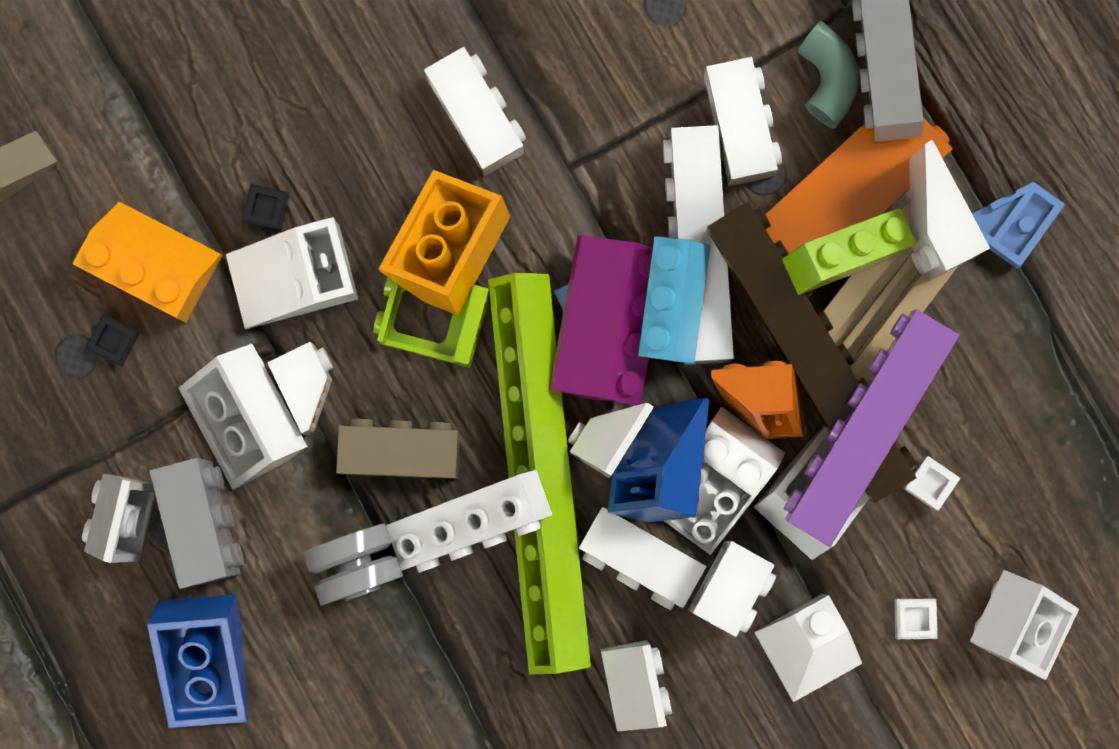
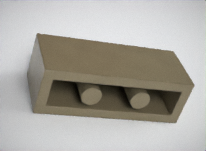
M349 419V426H339L336 473L341 475L458 479L460 432L458 430H451V423L428 422V429H412L411 421L391 420L388 423V428L373 427V420Z

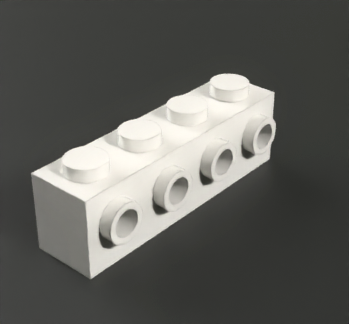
M533 470L386 525L401 571L416 566L418 573L440 566L439 557L449 554L451 561L474 553L471 545L482 542L484 549L505 542L507 541L505 533L516 529L518 536L541 529L539 520L553 515L537 470Z

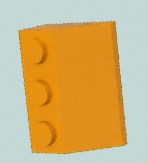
M433 170L379 267L380 272L423 302L458 316L510 219V214L503 197Z
M118 202L90 230L72 264L187 323L223 255Z

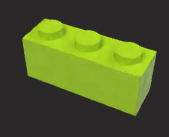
M897 208L804 243L782 258V261L799 296L893 259L917 243L901 209Z

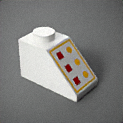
M308 342L267 362L300 432L304 435H309L315 431L332 382L328 371L333 369L332 362L324 347L317 350L313 343Z

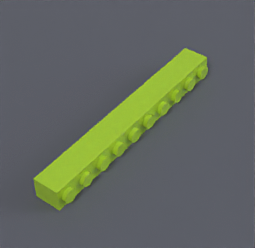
M512 273L488 280L508 476L511 478L522 473L537 470L553 515L539 520L541 529L518 536L516 529L514 530L529 675L558 674L591 668L562 393L549 390L557 349L549 274Z

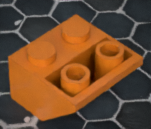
M769 361L760 367L729 364L725 365L723 369L711 370V378L725 405L764 439L804 437L803 391L792 364L786 365V363L781 361Z

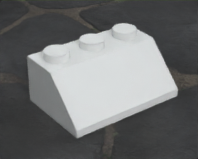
M253 344L216 356L179 387L185 402L232 490L240 488L282 465L308 447Z

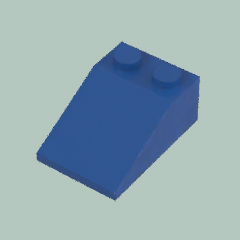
M236 594L157 601L147 626L168 727L176 728L247 722L248 707L243 633Z

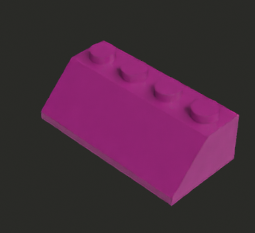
M585 235L577 236L549 390L612 405L636 406L641 404L649 357H641L638 354L653 247L635 242Z

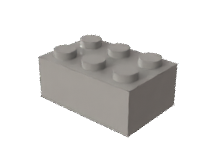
M194 458L150 470L179 589L197 587L241 575L239 566L244 565L243 554L239 543H233L229 528L234 527V519L230 506L228 504L223 505L220 490L224 489L225 485L219 466L214 467L213 462L209 460Z

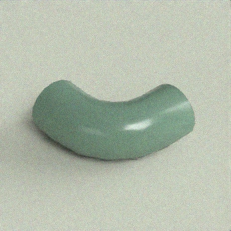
M819 21L797 51L813 63L820 73V84L805 104V107L818 121L830 128H836L848 113L858 93L859 69L849 45L837 32L822 21Z

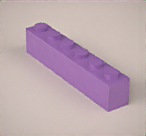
M917 309L911 311L909 316L904 313L900 315L890 332L895 339L889 349L885 351L881 348L868 368L874 372L866 386L859 383L847 403L853 407L845 421L839 418L836 420L826 437V440L831 442L830 446L823 456L818 453L814 456L805 471V475L810 477L802 491L795 488L783 508L789 512L785 518L787 522L828 547L832 546L960 336Z

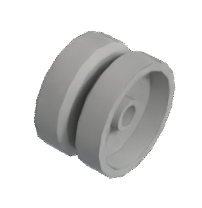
M385 523L340 537L302 552L309 572L317 574L335 569V575L318 581L314 586L320 606L343 598L348 601L381 589L380 585L403 577L397 557L387 556L371 561L370 555L387 549L391 544Z

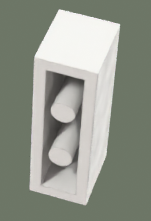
M462 47L424 69L428 83L484 177L524 154L521 142L526 140L525 134L515 119L511 122L508 121L502 111L507 105L496 86L489 89L484 81L483 76L487 75V71L477 54L470 57L465 47Z
M752 57L706 66L703 77L714 125H718L719 146L728 186L774 177L778 170L777 165L782 164V156L778 142H772L769 128L773 127V117L769 104L763 105L760 91L765 90L761 68L754 67Z
M604 507L600 509L579 546V549L585 552L582 560L601 571L606 564L619 571L617 580L636 591L640 584L654 591L650 599L669 610H672L674 604L681 608L685 606L706 569L705 565L618 515L608 513V510Z

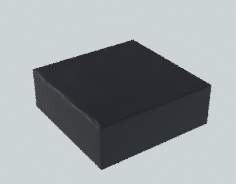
M250 184L242 222L281 232L290 194L285 191Z
M102 314L85 349L123 367L140 332Z

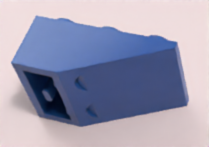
M701 398L657 406L652 409L612 474L608 513L644 523L696 517L697 505L699 503L701 469L704 461L703 452L708 424L709 399Z

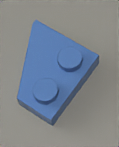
M1031 182L1010 195L1002 197L976 211L972 215L990 247L989 250L1018 269L1065 204L1036 183Z

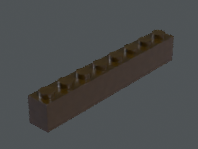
M748 201L708 225L706 231L787 364H792L800 386L829 432L838 418L845 421L853 408L847 404L848 400L859 383L866 386L867 381L864 377L856 379L849 367L854 364L849 351L843 343L836 346L828 333L834 329L829 318L822 309L815 311L808 300V297L813 295L812 291L798 296L782 261V258L789 254L780 240L775 243L772 241L766 229L771 227L768 218L760 206L753 209ZM895 442L865 490L870 501L876 503L917 479L912 469L917 467V464L906 446L899 449Z

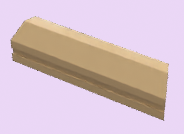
M908 200L901 211L911 230L910 201ZM911 247L893 259L852 274L824 309V312L834 328L828 332L836 346L843 343L854 360V364L849 367L857 380L864 377L868 383L874 372L868 368L881 348L885 351L889 349L895 339L890 332L900 315L904 313L909 316L910 312L916 309L923 313L957 267L929 281L926 273L921 275L916 269L911 254L914 253Z

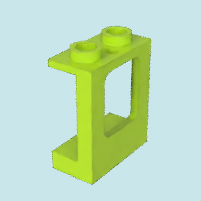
M387 277L384 296L389 297L385 312L378 311L373 328V333L378 334L377 341L381 345L471 368L490 298L489 289L474 285L458 316L452 315L446 339L441 343H435L401 334L395 330V320L402 295L406 289Z

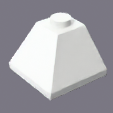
M644 403L590 418L586 426L579 422L567 441L573 445L570 454L610 478L654 407L649 403Z
M826 594L815 597L754 632L793 702L862 664L848 628L830 596Z

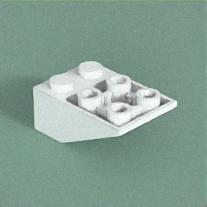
M334 217L289 229L226 254L245 329L358 299L341 230Z
M721 407L706 427L703 452L704 461L701 469L699 503L697 505L696 517L665 520L664 522L711 555L776 472L785 452Z

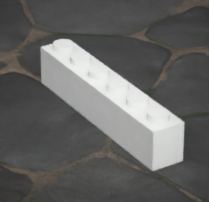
M718 125L671 128L669 140H663L664 163H671L672 178H665L666 201H673L674 216L668 217V237L692 240L710 245L694 364L729 363L734 359L728 265L706 231L708 225L724 216ZM684 362V365H694L693 363Z

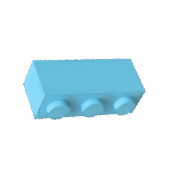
M654 237L638 356L694 364L710 245L692 240Z

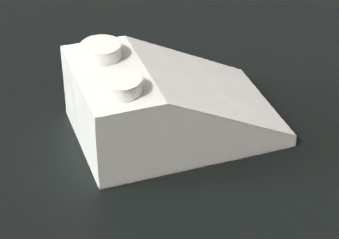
M933 140L925 143L909 158L910 226L917 243L912 246L914 253L911 254V257L918 272L921 275L926 273L930 281L987 251L990 247Z
M825 425L822 426L773 481L754 506L758 512L811 560L837 543L869 499L864 491L831 547H828L785 520L789 512L783 508L795 488L800 491L803 490L810 478L805 475L810 462L817 453L823 456L831 444L830 441L826 440L829 432Z
M103 473L101 481H96L92 492V503L95 504L93 517L86 521L83 529L82 541L86 542L84 552L109 563L140 561L156 496L153 484Z

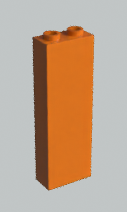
M923 117L922 137L874 142L873 128L865 129L864 124L765 214L771 224V227L766 229L774 243L780 240L790 254L804 243L885 213L910 190L909 158L925 143L933 140L943 159L953 149L948 144L950 142L949 137L939 126H931Z

